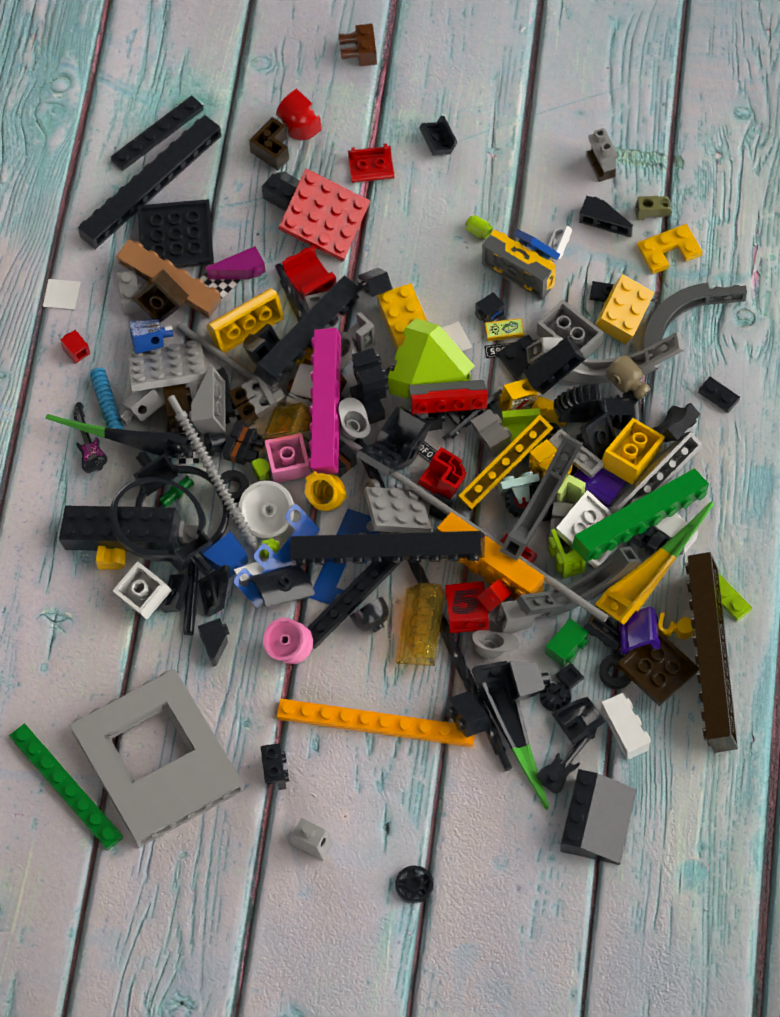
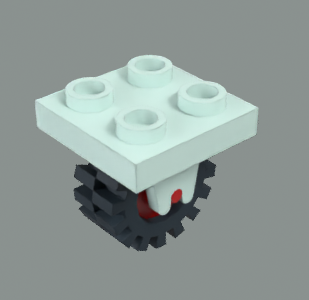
M531 471L521 474L522 476L519 478H514V476L505 477L497 486L499 494L507 492L505 506L514 517H521L536 491L534 486L540 481L538 473L533 474Z

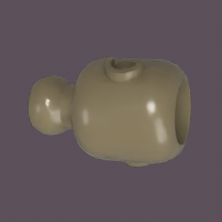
M626 355L620 356L606 370L607 378L621 392L626 393L631 390L634 397L638 400H641L649 393L650 387L641 381L643 377L641 368L630 357Z

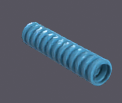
M104 368L93 369L89 375L102 415L104 416L105 425L107 428L125 430L106 370Z

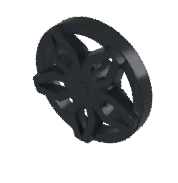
M408 866L402 869L396 877V892L407 903L423 902L429 898L433 891V878L429 871L421 866ZM415 870L421 871V872H423V873H425V874H424V875H420V876L418 877V874H417V872H416ZM407 872L408 879H400ZM430 881V888L427 890L424 885ZM400 889L406 890L405 896L401 893ZM420 890H424L426 894L420 893ZM409 892L413 893L410 898H408ZM416 893L418 894V896L421 897V898L413 899V898L415 897Z

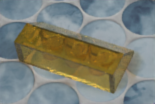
M419 583L406 589L396 658L397 664L435 666L445 593L440 584Z

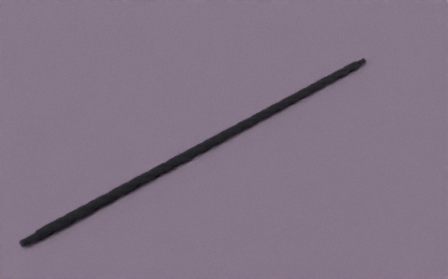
M278 263L275 265V268L281 279L280 284L299 322L306 315L303 305L299 302L293 283L287 277L282 264ZM342 394L340 395V402L345 399ZM357 438L354 441L363 448L367 447L363 438ZM361 460L369 478L378 480L380 488H385L378 469ZM407 560L466 691L472 694L488 715L487 731L485 732L494 753L498 755L504 770L509 771L512 769V766L505 753L506 748L503 746L498 730L490 718L486 704L477 690L476 682L466 666L459 645L454 640L453 633H450L448 621L442 614L441 606L430 587L425 571L420 563H413Z

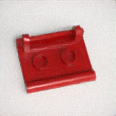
M387 143L383 144V147L355 150V147H351V150L348 151L352 183L395 178L391 146H387Z

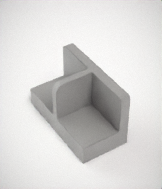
M359 312L357 314V323L348 329V333L356 341L358 352L370 349L376 344L375 325Z

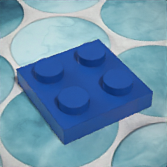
M519 229L514 233V236L519 238L518 242L537 252L539 256L558 260L561 255L537 238Z

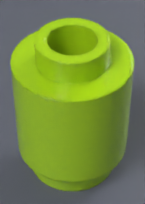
M477 215L469 216L465 223V226H467L466 230L480 239L484 238L486 240L493 230L489 222Z

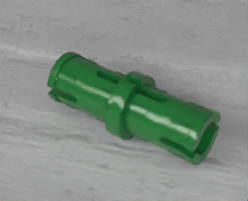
M186 475L178 484L188 490L194 485V482ZM171 486L170 490L159 498L158 501L161 505L164 504L163 507H168L177 498L183 497L182 494L184 492Z

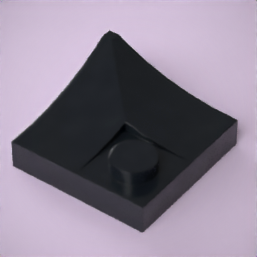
M588 697L573 701L552 713L573 745L606 722Z

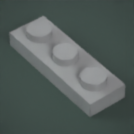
M560 429L548 441L558 450L567 433ZM582 446L573 465L589 478H592L604 466V462Z

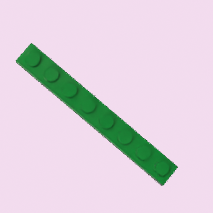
M25 723L9 735L15 745L107 851L123 839V835Z

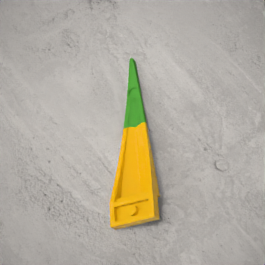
M712 501L709 502L664 546L608 588L595 605L601 611L624 625L635 611L638 612L714 506V503Z

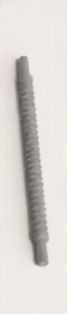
M174 395L170 396L168 401L176 413L175 418L178 422H181L180 426H183L182 430L186 431L185 435L189 436L187 439L191 440L190 444L194 445L193 449H196L195 453L199 454L200 462L204 463L203 468H207L206 473L209 472L208 477L212 478L213 486L217 487L216 491L220 492L221 500L225 501L224 505L228 506L226 509L230 510V515H233L232 519H235L234 524H238L237 529H240V534L243 533L242 538H245L246 545L250 546L252 552L255 553L258 549L256 537L252 536V531H249L250 526H246L248 523L244 522L245 517H241L242 512H239L240 508L236 507L237 503L233 502L232 494L228 493L229 489L225 488L227 485L223 484L224 480L220 479L221 475H218L219 471L215 470L214 462L210 461L211 456H207L208 451L205 452L206 447L202 446L201 438L197 437L198 433L194 432L193 424L189 423L190 419H187L186 411L182 410ZM259 552V559H260V560L265 559V557L260 556V552Z

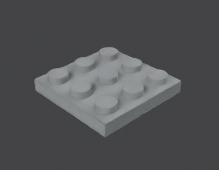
M379 487L365 488L364 495L374 531L398 533L431 532L432 528L421 496L412 490Z

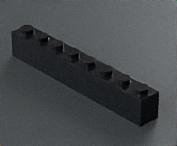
M344 275L258 363L254 374L270 387L276 382L279 384L285 377L284 373L292 371L296 365L295 362L298 359L301 361L305 357L308 348L313 349L312 337H314V330L327 329L330 326L334 327L339 320L338 317L340 315L344 316L350 309L349 306L351 304L354 306L360 299L359 293L362 288Z

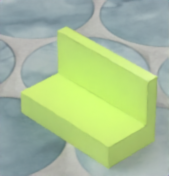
M568 475L557 492V502L565 503L568 499L576 503L585 493L586 483Z

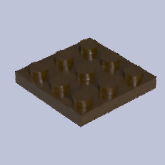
M658 630V638L661 643L659 649H654L651 643L634 648L617 663L616 667L660 707L699 671V667Z

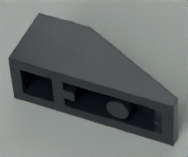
M586 195L580 211L579 223L632 237L633 224L604 200Z

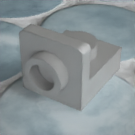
M184 521L180 522L178 535L180 546H185L195 538L197 539L198 525H185Z

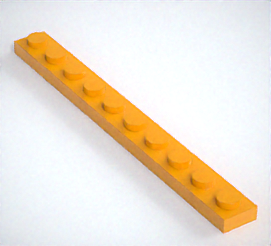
M281 698L277 713V720L472 748L475 740V735L466 738L457 729L455 723Z

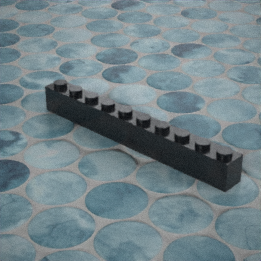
M206 115L197 119L176 141L171 142L167 149L160 152L151 163L145 165L139 174L134 175L130 182L122 186L113 197L108 198L103 206L96 209L87 220L81 222L78 227L80 238L94 249H97L138 212L137 205H146L221 138L220 126Z
M482 531L291 536L290 559L299 566L308 565V562H315L316 565H326V562L343 565L346 561H353V564H364V561L381 564L383 560H391V563H402V560L419 563L421 559H429L430 562H440L441 559L457 562L460 561V558H467L468 561H479V558H485V534Z

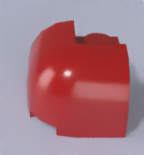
M297 88L280 102L276 115L288 128V135L291 138L308 140L322 131L320 115H315L310 107L312 106L310 100Z
M440 447L433 456L429 467L419 479L418 484L434 493L433 496L437 493L451 499L462 485L467 472H465L460 458Z

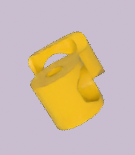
M665 612L660 613L658 630L666 638L672 636L673 632L676 633L679 639H689L692 637L694 629L692 628L691 618H681L677 624L671 621L669 627L664 629L662 624Z

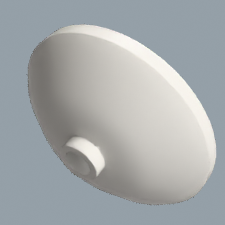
M259 481L250 485L244 491L238 508H240L239 512H242L241 517H245L244 522L248 523L246 526H250L249 531L253 532L252 535L259 538H273L282 534L290 526L285 519V515L294 503L290 493L281 484L274 481ZM270 506L273 508L272 513L268 511ZM293 510V511L291 512V514H290V519H291V520L293 519V516H294V510Z

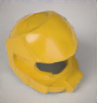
M314 471L306 477L305 495L309 502L319 511L335 510L347 498L346 488L337 476Z

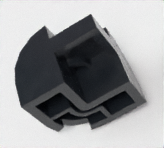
M266 324L256 334H249L243 342V347L251 361L257 366L279 343L280 339L270 324Z

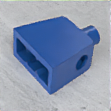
M231 531L203 553V558L214 570L223 565L230 566L229 578L236 574L234 569L243 567L248 563L247 553Z

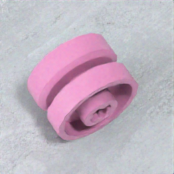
M279 618L266 628L263 644L266 652L272 658L286 664H298L309 656L313 648V637L311 631L305 625L290 618Z

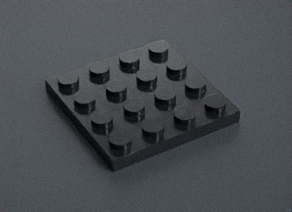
M209 199L137 205L139 243L143 245L144 249L156 252L159 258L171 261L176 268L214 264Z

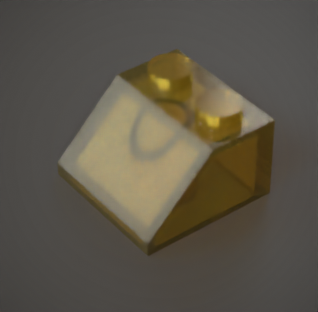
M303 402L274 407L263 439L268 440L310 431L309 425L312 423L310 409Z

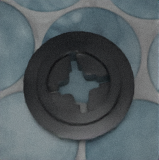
M558 681L548 683L540 693L542 706L549 711L555 712L571 702L570 689L565 684L558 683ZM560 691L559 697L561 699L555 698L552 700L551 693L556 694Z

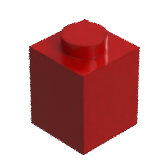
M76 330L65 334L60 339L62 349L75 364L90 354L88 344Z
M498 579L477 598L490 612L512 593Z

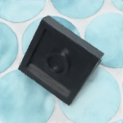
M601 412L580 427L581 433L576 435L577 438L575 439L582 442V446L601 460L605 450L616 438L609 413Z

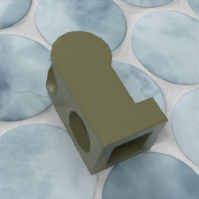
M666 196L637 197L635 204L637 221L644 220L645 217H666L670 215L671 206L669 198Z

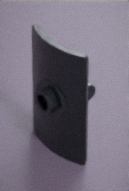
M299 565L250 576V580L257 587L265 607L315 595L309 577Z

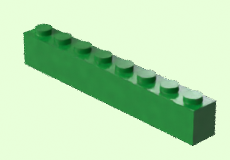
M694 468L577 533L574 536L572 547L585 562L592 559L595 560L602 553L615 549L618 544L628 542L634 535L642 534L648 527L658 525L664 518L672 517L680 509L688 508L696 500H702L707 495L709 483Z

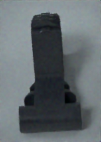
M587 383V385L574 386L573 389H567V392H562L561 395H558L553 403V408L558 416V422L587 423L601 412H608L613 427L621 431L632 418L642 423L640 400L634 397L631 390L623 393V397L617 394L615 398H612V396L604 398L599 383Z

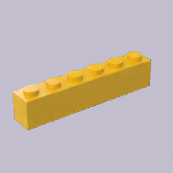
M539 415L458 495V498L472 511L553 430V427Z

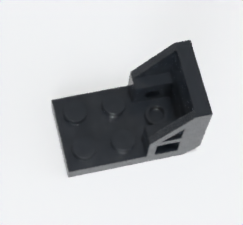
M398 406L381 428L375 443L358 450L356 457L386 475L396 472L412 464L416 459L432 423L416 414H412L406 408Z

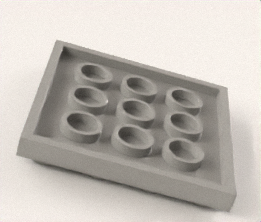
M201 342L174 343L166 347L135 354V350L128 353L132 392L203 381L206 374Z

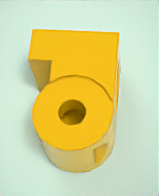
M98 546L96 555L97 568L107 570L123 569L127 552L119 548L109 549L106 546Z

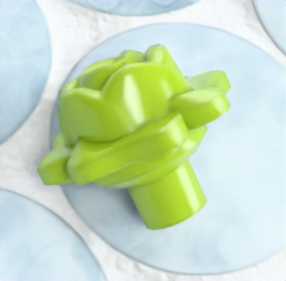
M273 538L262 541V544H267L275 554L280 550L278 540L274 541ZM262 549L260 556L265 557V559L269 558V552L266 549Z

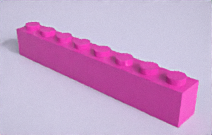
M337 328L314 330V337H312L314 354L311 355L313 365L311 380L313 388L310 389L311 399H313V405L310 406L312 423H310L309 428L312 440H309V449L311 451L309 468L317 473L337 474L339 465L338 407L340 404L341 335Z

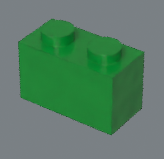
M570 618L546 645L545 654L564 668L567 663L570 664L577 656L576 653L580 649L583 650L589 643V632Z

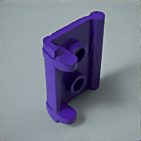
M603 467L592 478H589L581 470H578L574 475L575 478L586 483L585 492L588 490L607 509L627 484V481Z
M649 606L640 609L638 612L635 611L624 625L619 622L622 654H628L629 650L651 643L654 649L661 647L658 638V615L653 607Z

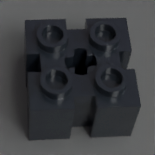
M374 348L352 354L353 374L359 385L364 403L367 404L387 398L386 390L389 388L386 380H388L386 370L381 368L382 361L380 355L375 353Z

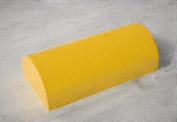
M269 288L208 323L207 330L215 346L226 353L242 344L249 334H256L266 324L273 326L285 319L278 293L274 289Z

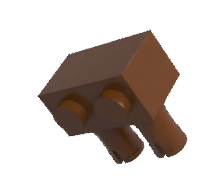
M373 23L355 25L356 31L353 33L338 34L339 45H356V47L340 48L341 60L357 58L359 59L360 66L377 65Z

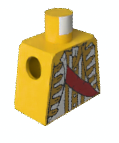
M527 378L505 384L498 406L502 411L530 409L536 402L537 396L541 395V393L532 388Z

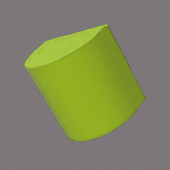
M261 458L252 461V471L258 482L269 481L271 477L269 463Z

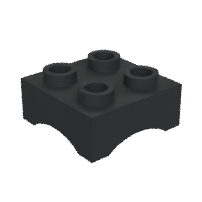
M688 403L684 408L671 406L665 420L652 429L665 436L664 442L679 441L685 436L684 432L695 425L700 413L692 403Z

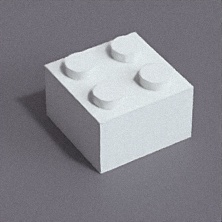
M138 561L113 590L120 599L146 620L172 591L166 583Z

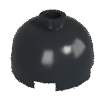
M379 597L349 616L360 630H373L377 632L385 627L383 623L388 619L389 608L384 598Z

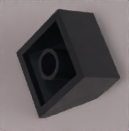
M286 172L272 174L262 185L263 199L286 212L300 180Z

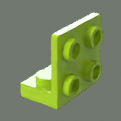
M552 529L550 537H548L550 544L548 551L550 556L556 560L555 568L557 573H561L563 579L584 573L586 562L575 549L565 554L555 529Z

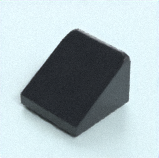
M435 493L434 497L452 508L453 501ZM431 504L429 515L444 521L448 515Z

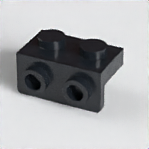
M440 116L437 122L421 123L419 129L432 155L451 154L457 145V140L445 116Z
M280 743L261 746L265 783H278L279 790L287 789L286 782H289L288 769L284 770L283 763H287L285 751L281 752Z

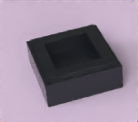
M572 663L556 674V678L562 684H565L568 689H572L584 679V676Z

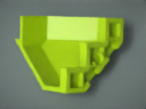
M415 319L405 327L403 335L406 337L403 346L399 345L394 358L397 361L394 371L390 370L388 375L390 394L408 399L409 385L470 381V371L475 367L474 364L440 325Z

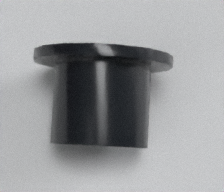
M207 432L204 434V446L206 451H208V456L212 457L214 452L223 450L226 440L222 433L210 435Z

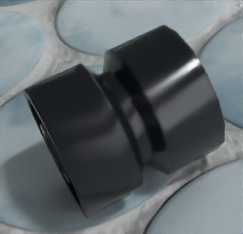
M650 526L642 534L634 535L631 542L639 548L644 547L645 552L652 556L667 543L668 537L660 531L655 532V528Z

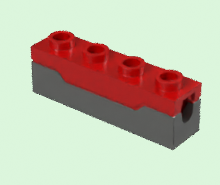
M484 380L409 385L408 400L412 414L487 409L488 393Z

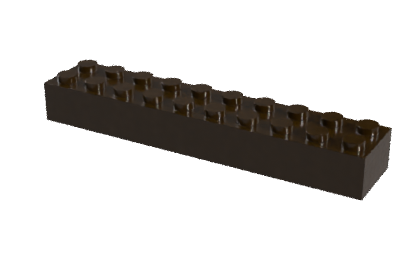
M711 552L688 555V563H685V569L690 577V581H687L688 591L692 596V599H689V606L694 614V617H691L692 628L696 632V635H693V643L698 651L695 654L696 665H699L700 672H697V680L702 688L699 691V699L701 703L703 702L704 709H701L702 721H705L706 728H703L704 740H707L708 747L711 746L714 753L737 750L738 743L718 566Z

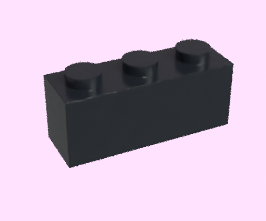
M566 337L549 352L545 353L536 363L532 364L524 374L532 388L543 395L580 365L585 358L577 344Z

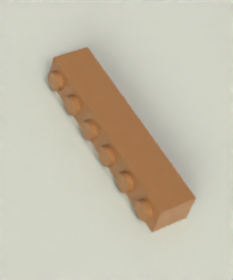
M128 239L116 256L120 265L128 270H134L135 274L147 281L164 269L189 295L184 303L208 318L211 317L221 303V295L217 289L207 287L199 278H192L186 270L182 268L177 269L171 261L167 259L162 260L156 252L144 249L143 245L137 241L133 242Z

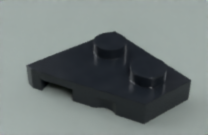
M530 335L498 351L497 354L516 381L521 379L524 371L530 366L527 361L526 348L534 343Z
M223 565L198 580L204 613L207 616H212L224 609L230 566Z
M590 613L583 628L590 635L601 640L605 646L616 650L621 643L620 632L609 619L603 622Z

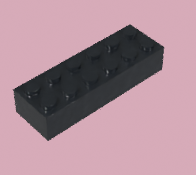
M65 505L59 541L65 550L97 551L98 546H106L109 549L119 548L128 551L113 533L109 518L110 506ZM117 507L119 526L123 534L132 543L150 550H168V552H173L176 549L181 517L176 507Z

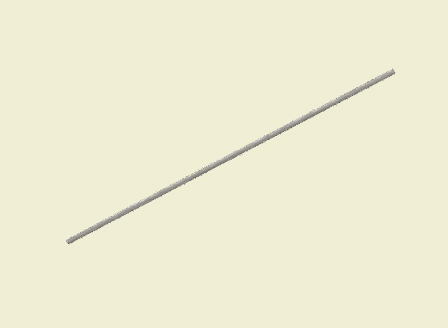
M179 323L177 325V330L193 341L201 342L203 348L250 380L257 377L252 371L183 324ZM275 387L270 388L272 392L278 390ZM288 405L289 407H291L292 409H294L295 411H297L298 413H300L312 422V417L310 414L306 412L301 413L299 409ZM339 432V440L356 453L363 448ZM398 471L389 474L445 514L449 515L450 512H453L477 530L482 531L497 544L503 546V543ZM522 556L519 557V559L544 575V582L601 621L605 622L608 619V615Z

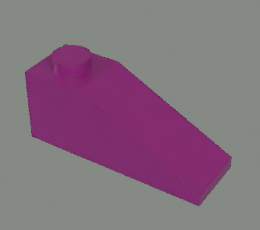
M256 246L205 267L208 280L251 279L259 277L266 272L265 263Z

